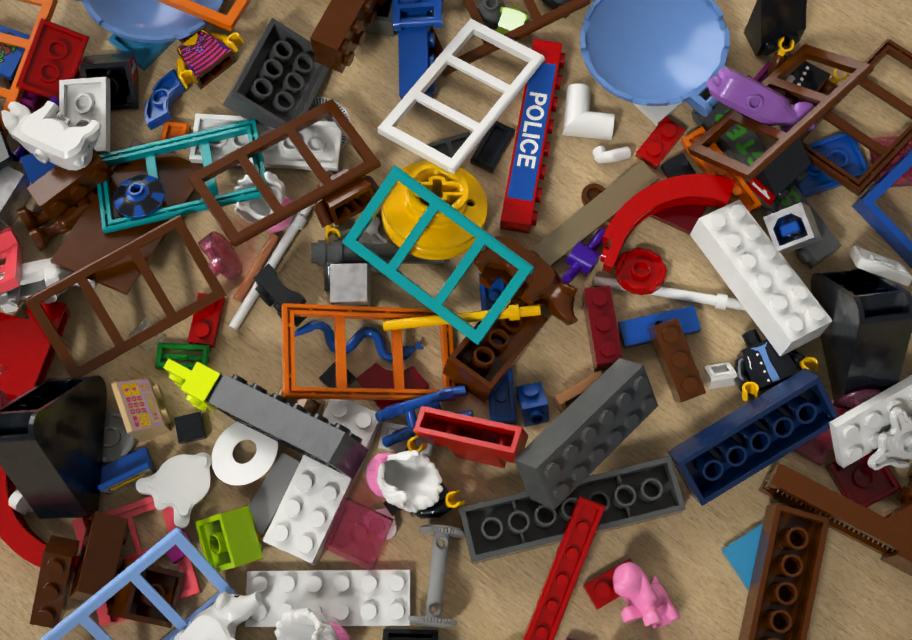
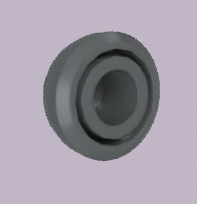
M480 0L476 8L485 26L495 29L498 27L502 14L500 9L506 5L502 0Z

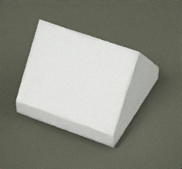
M730 362L704 366L708 389L735 385L734 379L737 377V373Z

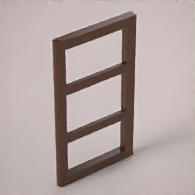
M463 0L471 18L485 25L474 1ZM523 0L533 20L504 34V36L517 41L589 5L590 0H572L542 16L534 0ZM431 26L436 39V46L432 47L437 58L443 52V48ZM482 39L483 45L457 58L471 64L500 48ZM447 65L442 73L446 76L458 69Z
M887 39L864 62L872 65L874 68L888 54L912 69V53L892 40ZM867 77L858 84L912 119V107ZM841 99L815 123V127L824 119L879 156L859 179L803 142L812 130L806 131L800 139L812 165L859 197L911 142L912 123L887 149L832 112L843 100Z
M804 44L761 83L771 89L776 88L818 103L817 106L787 133L731 109L689 146L688 151L694 157L751 182L874 69L868 63ZM807 59L852 73L829 95L785 81ZM734 124L777 140L750 166L708 148Z
M333 99L187 177L230 240L231 245L235 248L381 167V164ZM329 115L364 161V163L333 180L297 133ZM289 138L320 180L322 186L282 207L249 158ZM238 164L241 165L274 212L239 232L204 183Z
M179 214L26 298L25 302L71 378H77L87 375L222 299L227 294L184 223V218ZM174 229L179 233L213 291L177 312L174 310L139 250ZM130 254L167 317L124 341L87 277ZM76 283L80 286L115 347L81 366H78L41 305L45 300Z

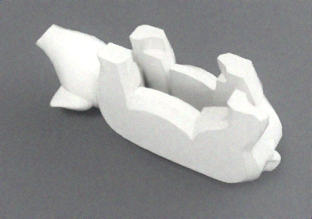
M15 101L10 102L8 105L10 112L6 110L1 111L4 126L12 138L17 140L30 153L34 154L42 163L49 161L67 170H79L91 162L93 148L98 137L101 135L99 132L101 124L99 122L91 120L86 126L69 128L68 125L71 120L62 113H59L60 108L51 101H47L43 107L34 113H31L26 106Z
M52 258L23 263L21 265L20 286L0 294V308L5 313L14 312L18 309V305L22 302L26 303V298L73 272L50 262ZM4 272L0 273V280L4 278ZM88 279V281L90 282L91 286H92L93 288H95V287H96L95 282L92 281V280H90V279ZM69 288L45 300L44 302L47 304L56 302L57 297L65 291H67Z
M223 591L218 595L215 603L200 612L186 629L176 634L174 640H236L234 637L237 626L248 620L261 604L259 593L256 591L252 595L243 596Z

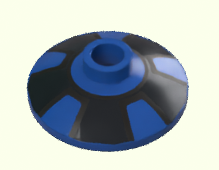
M133 176L125 180L117 188L114 195V204L118 212L127 218H144L155 213L161 207L165 199V189L162 183L153 176Z

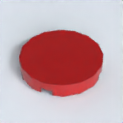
M635 248L633 251L622 253L615 267V277L619 285L626 291L637 295L652 294L659 290L665 282L667 272L662 258L657 253L643 248Z

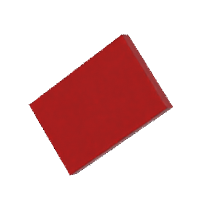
M41 18L16 88L50 100L51 96L59 99V80L75 79L89 37Z

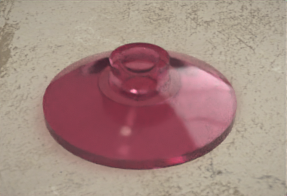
M877 389L855 391L836 400L833 406L838 415L841 416L883 391Z

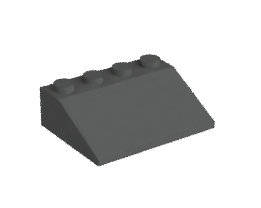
M271 18L222 105L245 119H255L257 123L276 129L308 111L329 68L315 61L310 41L274 18Z

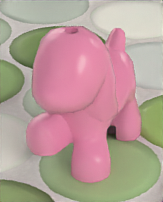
M632 562L623 563L614 570L613 585L615 593L621 596L628 605L621 612L624 623L633 622L643 617L645 627L652 625L653 629H657L681 618L678 610L671 602L668 592L659 583L657 577H653L650 584L643 570Z

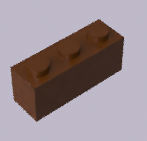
M93 148L92 160L86 167L79 170H67L57 165L28 186L27 190L40 208L53 220L95 189L97 184L103 183L114 173Z
M678 318L669 319L648 327V333L674 401L684 402L705 394V388Z
M95 511L88 518L69 598L87 601L115 578L116 571L120 570L123 562V555L120 554L121 547L125 545L129 535V529L126 528L128 519Z
M51 536L43 552L30 624L54 628L62 621L66 611L80 541Z

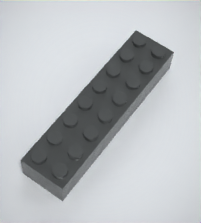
M671 456L588 476L555 510L531 500L528 491L459 507L472 565L560 543L578 495L606 506L595 534L682 513L686 510Z

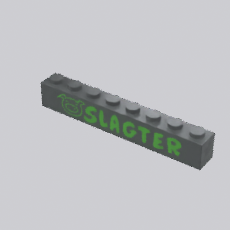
M709 94L705 96L703 99L707 100L711 95ZM719 101L707 117L702 116L695 109L692 110L691 114L694 122L698 126H703L707 131L732 108ZM734 124L715 141L724 155L749 166L768 150L754 131ZM743 179L748 185L750 181ZM795 184L789 188L791 192L782 202L776 200L771 206L752 190L762 203L766 215L800 202L810 206L822 240L796 250L799 260L803 264H807L810 269L835 254L842 246Z

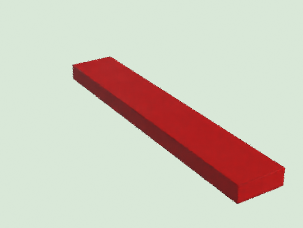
M578 495L522 640H554L606 506Z

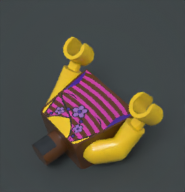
M201 29L194 35L179 39L182 44L177 48L179 57L176 60L178 77L184 88L187 89L188 84L195 82L201 90L236 63L231 49L236 53L238 51L237 46L246 43L240 34L235 32L227 36L215 32L209 33L205 29Z

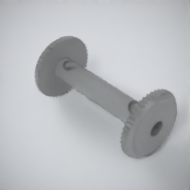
M422 525L418 530L419 533L434 536L425 617L409 616L408 619L412 624L419 626L453 628L457 625V621L441 618L450 538H465V532L463 529L447 525ZM440 540L444 543L442 547L438 544ZM432 606L436 607V612H432Z

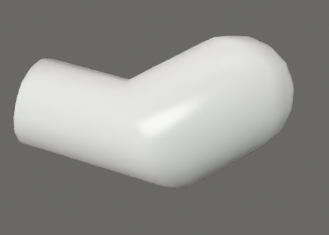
M598 146L593 149L592 154L595 162L603 164L630 159L631 150L629 147H622L606 151L605 147Z

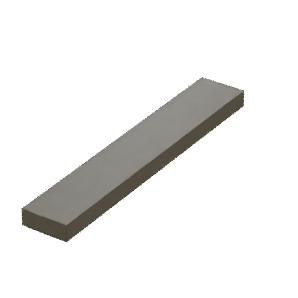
M641 160L530 249V251L536 252L541 259L552 267L568 254L579 241L583 242L612 216H615L620 208L634 195L656 183L659 178Z

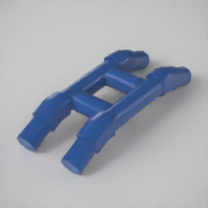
M466 385L437 390V392L392 404L376 412L375 417L378 422L405 413L408 428L399 429L383 437V445L387 448L416 436V433L413 431L417 420L415 409L430 405V408L442 410L440 401L443 402L468 395ZM472 410L454 412L474 417Z

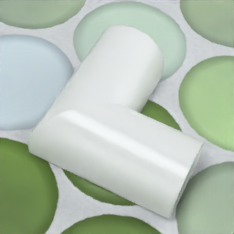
M585 84L569 85L566 92L562 135L611 140L615 114L590 112L591 88Z

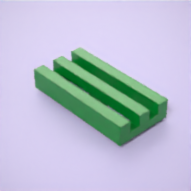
M158 342L155 368L157 370H165L163 367L166 363L162 362V360L168 359L202 362L203 365L208 367L211 347L210 345ZM163 350L203 352V356L163 354ZM178 363L191 371L195 364Z

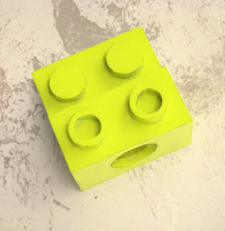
M168 359L163 368L170 374L168 378L175 382L174 384L180 387L187 395L185 400L192 403L193 407L202 412H205L206 409L215 412L216 408L205 401L221 374L199 362H196L191 371Z

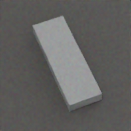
M283 452L279 453L249 505L250 512L255 520V530L262 535H265L300 464L298 460Z

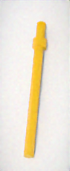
M519 304L508 305V308L503 311L498 319L509 318L510 321L520 320V317L541 315L540 305L519 307ZM489 310L456 314L466 322H478L484 319ZM438 315L383 320V330L448 325L449 323Z

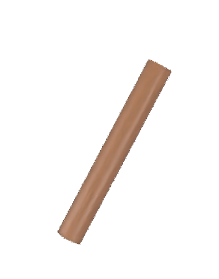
M271 233L235 293L233 299L243 302L255 281L253 277L261 271L280 239L277 235Z

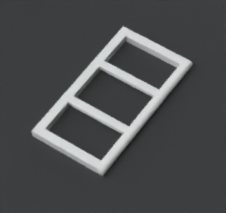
M470 19L378 127V134L454 174L545 61V57ZM475 35L528 62V64L512 84L509 85L455 56L468 40ZM447 65L503 93L480 123L424 94ZM416 102L472 131L471 135L452 158L395 128Z

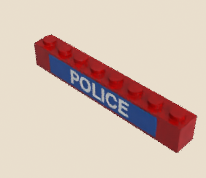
M533 39L532 50L542 54L545 57V61L525 84L500 219V229L530 234L531 226H536L538 211H534L535 202L540 203L542 188L538 187L539 179L544 180L546 165L542 164L543 156L548 157L550 142L546 141L547 134H552L554 119H550L551 111L556 112L558 97H554L555 89L560 90L562 75H558L559 67L564 68L566 53H561L563 43Z

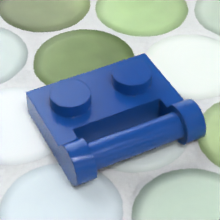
M393 0L394 31H402L403 28L444 27L443 0ZM434 10V16L402 18V13Z

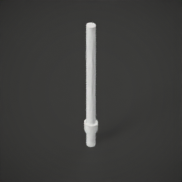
M314 204L294 215L292 223L266 265L269 263L274 269L277 267L299 229L302 230L307 222L306 217ZM256 282L228 325L235 331L239 329L259 296L255 289L258 286Z
M594 275V286H610L612 289L626 291L619 285L616 279ZM662 286L656 292L648 294L714 305L716 309L725 310L726 308L746 311L738 299L729 298L726 294L717 293V295Z

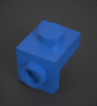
M537 382L517 386L516 394L524 426L549 422L548 403L542 383Z

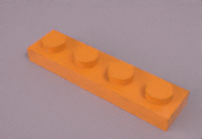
M703 126L682 138L681 144L688 153V147L706 132ZM715 142L708 147L723 154ZM690 155L704 174L724 176L736 180L727 204L740 200L750 214L761 207L762 203L741 177Z

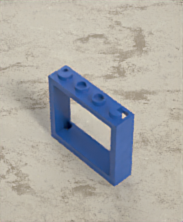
M911 148L852 207L912 268V242L874 203L912 166Z

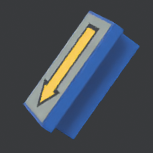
M143 447L103 466L101 470V484L97 486L99 491L110 495L137 482L140 478L156 473L157 470L148 449Z

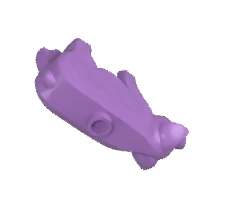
M728 67L720 68L717 75L713 78L709 77L706 82L710 95L721 103L760 123L771 127L780 125V130L786 133L814 107L809 102H798L792 105L786 97L773 89ZM815 124L812 127H810L807 131L813 130Z

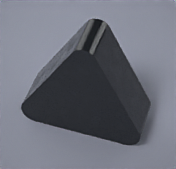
M862 269L812 274L811 293L833 320L820 336L833 400L839 409L856 407L899 382L912 333V295L909 291L890 280Z
M101 376L47 379L0 407V466L40 519L89 518L99 509L100 491L97 486L101 484L107 388Z

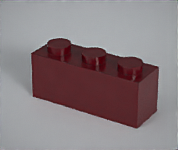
M610 286L584 289L582 303L594 372L604 371L611 367L619 358L623 359Z

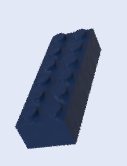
M804 368L667 453L671 456L672 462L690 494L703 506L830 428L829 422L839 417L820 378Z

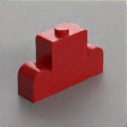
M57 301L48 304L42 302L41 305L62 337L70 317L67 304ZM27 307L29 319L0 312V372H2L0 375V389L10 401L45 381L56 353L29 307Z
M421 406L413 429L416 435L423 441L436 446H446L458 458L505 468L506 462L515 463L513 459L525 449L528 440V434L523 427Z

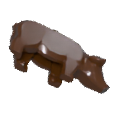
M494 237L534 266L533 273L529 275L513 297L511 304H519V307L527 304L533 305V303L543 304L554 317L566 325L576 323L578 319L574 315L573 308L577 288L569 283H564L556 270L541 259L536 252L528 250L509 237ZM488 246L474 260V264L481 272L479 282L487 289H491L492 284L500 278L508 285L519 270Z

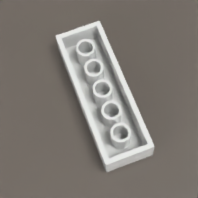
M740 200L698 219L690 236L780 357L821 336L833 320L783 255L776 252L773 242Z
M330 399L322 415L334 425L339 423L351 430V433L363 439L360 444L369 451L383 421L378 422L376 420L375 411L350 400ZM368 453L353 479L303 455L263 542L316 566Z

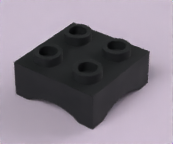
M269 263L253 277L258 285L255 289L260 294V298L269 307L273 305L281 319V306L283 303L305 304L306 302L299 292L286 288L279 281L275 269ZM294 317V325L298 327L307 317Z

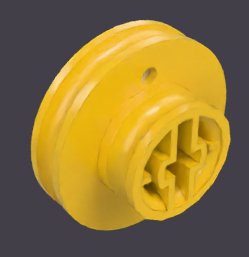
M429 161L416 162L402 168L412 178L484 229L488 210L487 198L480 183L469 172L459 167L454 174H451ZM398 182L382 205L384 229L399 248L430 205L401 182ZM472 202L474 206H468L467 203ZM438 211L409 254L428 260L450 259L467 252L477 238Z

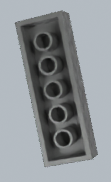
M619 358L513 459L531 500L555 510L658 407L644 365Z

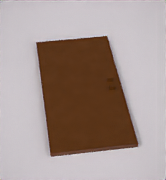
M134 139L129 148L146 143ZM170 153L155 155L159 181L165 189L163 208L187 203L195 191L187 176L202 169L203 166L191 163ZM145 158L117 164L112 172L114 174L109 177V186L114 219L125 217L118 212L114 204V195L117 188L128 178L137 175H148ZM97 192L50 262L68 271L75 272L170 219L104 234ZM167 234L139 249L147 264ZM129 254L87 277V279L128 295L141 272Z

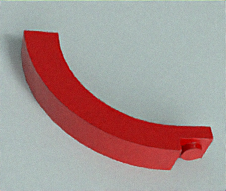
M688 174L667 178L644 188L628 200L609 223L602 239V245L608 246L604 248L600 261L604 262L602 271L612 274L627 238L639 224L651 215L667 208L681 205H702L720 209L727 205L736 180L711 174Z
M0 466V537L23 559L35 566L41 567L43 552L47 543L30 528L22 513L17 512L8 505L10 496L16 491V486ZM79 556L76 557L74 573L76 572Z

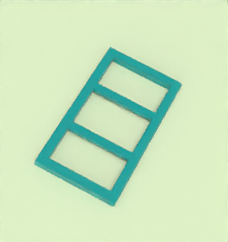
M252 119L100 154V157L108 166L145 158L148 175L159 180L155 155L200 145L203 166L205 167L213 163L210 143L248 134L250 143L259 138L256 120ZM260 152L252 157L253 164L269 187L264 177L266 168L263 153ZM216 176L206 181L208 189L221 207L262 197L256 187L219 195ZM109 178L103 183L97 184L102 231L104 234L171 219L179 214L184 216L208 210L202 199L165 208H163L162 204L155 213L144 218L132 219L122 217L114 219Z
M396 165L391 169L342 241L344 245L477 345L481 344L534 269V266ZM398 182H401L430 205L390 263H388L361 243L359 239ZM440 211L477 239L434 298L402 274L398 268L437 212ZM486 245L519 270L477 329H475L446 307L444 303Z

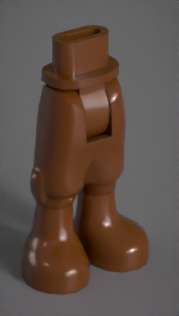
M96 187L54 218L56 219L54 223L43 228L39 227L51 220L43 210L32 212L26 207L16 210L39 251L47 248L50 240L59 233H67L72 230L97 194L98 189Z

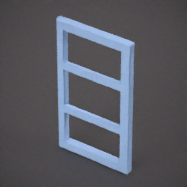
M176 527L39 640H60L79 623L96 640H114L89 615L130 581L176 627L161 640H174L176 634L186 629L200 612L213 605L218 595L223 591L229 594L237 593L182 533V530ZM175 544L219 591L185 620L140 574Z

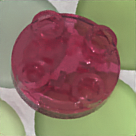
M212 231L198 242L200 249L207 254L211 261L208 263V266L214 275L222 274L228 280H231L242 274L243 269L240 258L233 246L223 235Z

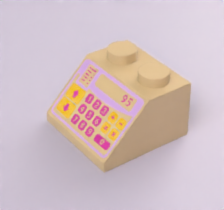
M149 378L111 383L126 431L129 435L142 443L171 431L168 423H171L172 419L168 409L163 408L160 401L164 396L159 384H154Z

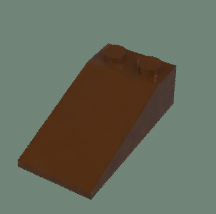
M541 314L538 316L520 317V320L510 321L509 318L498 319L480 345L465 337L448 357L442 373L458 385H466L469 393L483 403H486L545 325L548 318ZM479 321L474 328L477 329L482 321Z

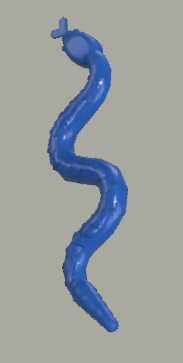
M323 321L308 323L295 331L296 337L312 332L314 329H320L324 333L325 341L330 351L335 353L334 332L330 325ZM365 327L358 330L346 343V354H349L364 338L370 337L374 340L378 355L383 360L392 362V354L388 353L382 334L375 328ZM418 341L414 347H403V360L410 357L416 349H424L423 346H420L421 341Z

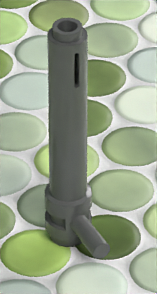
M318 240V243H311V263H318V266H324V291L330 292V264H370L344 245L342 240H333V243ZM363 243L388 263H390L399 250L395 243ZM408 254L402 264H445L450 259L428 260Z

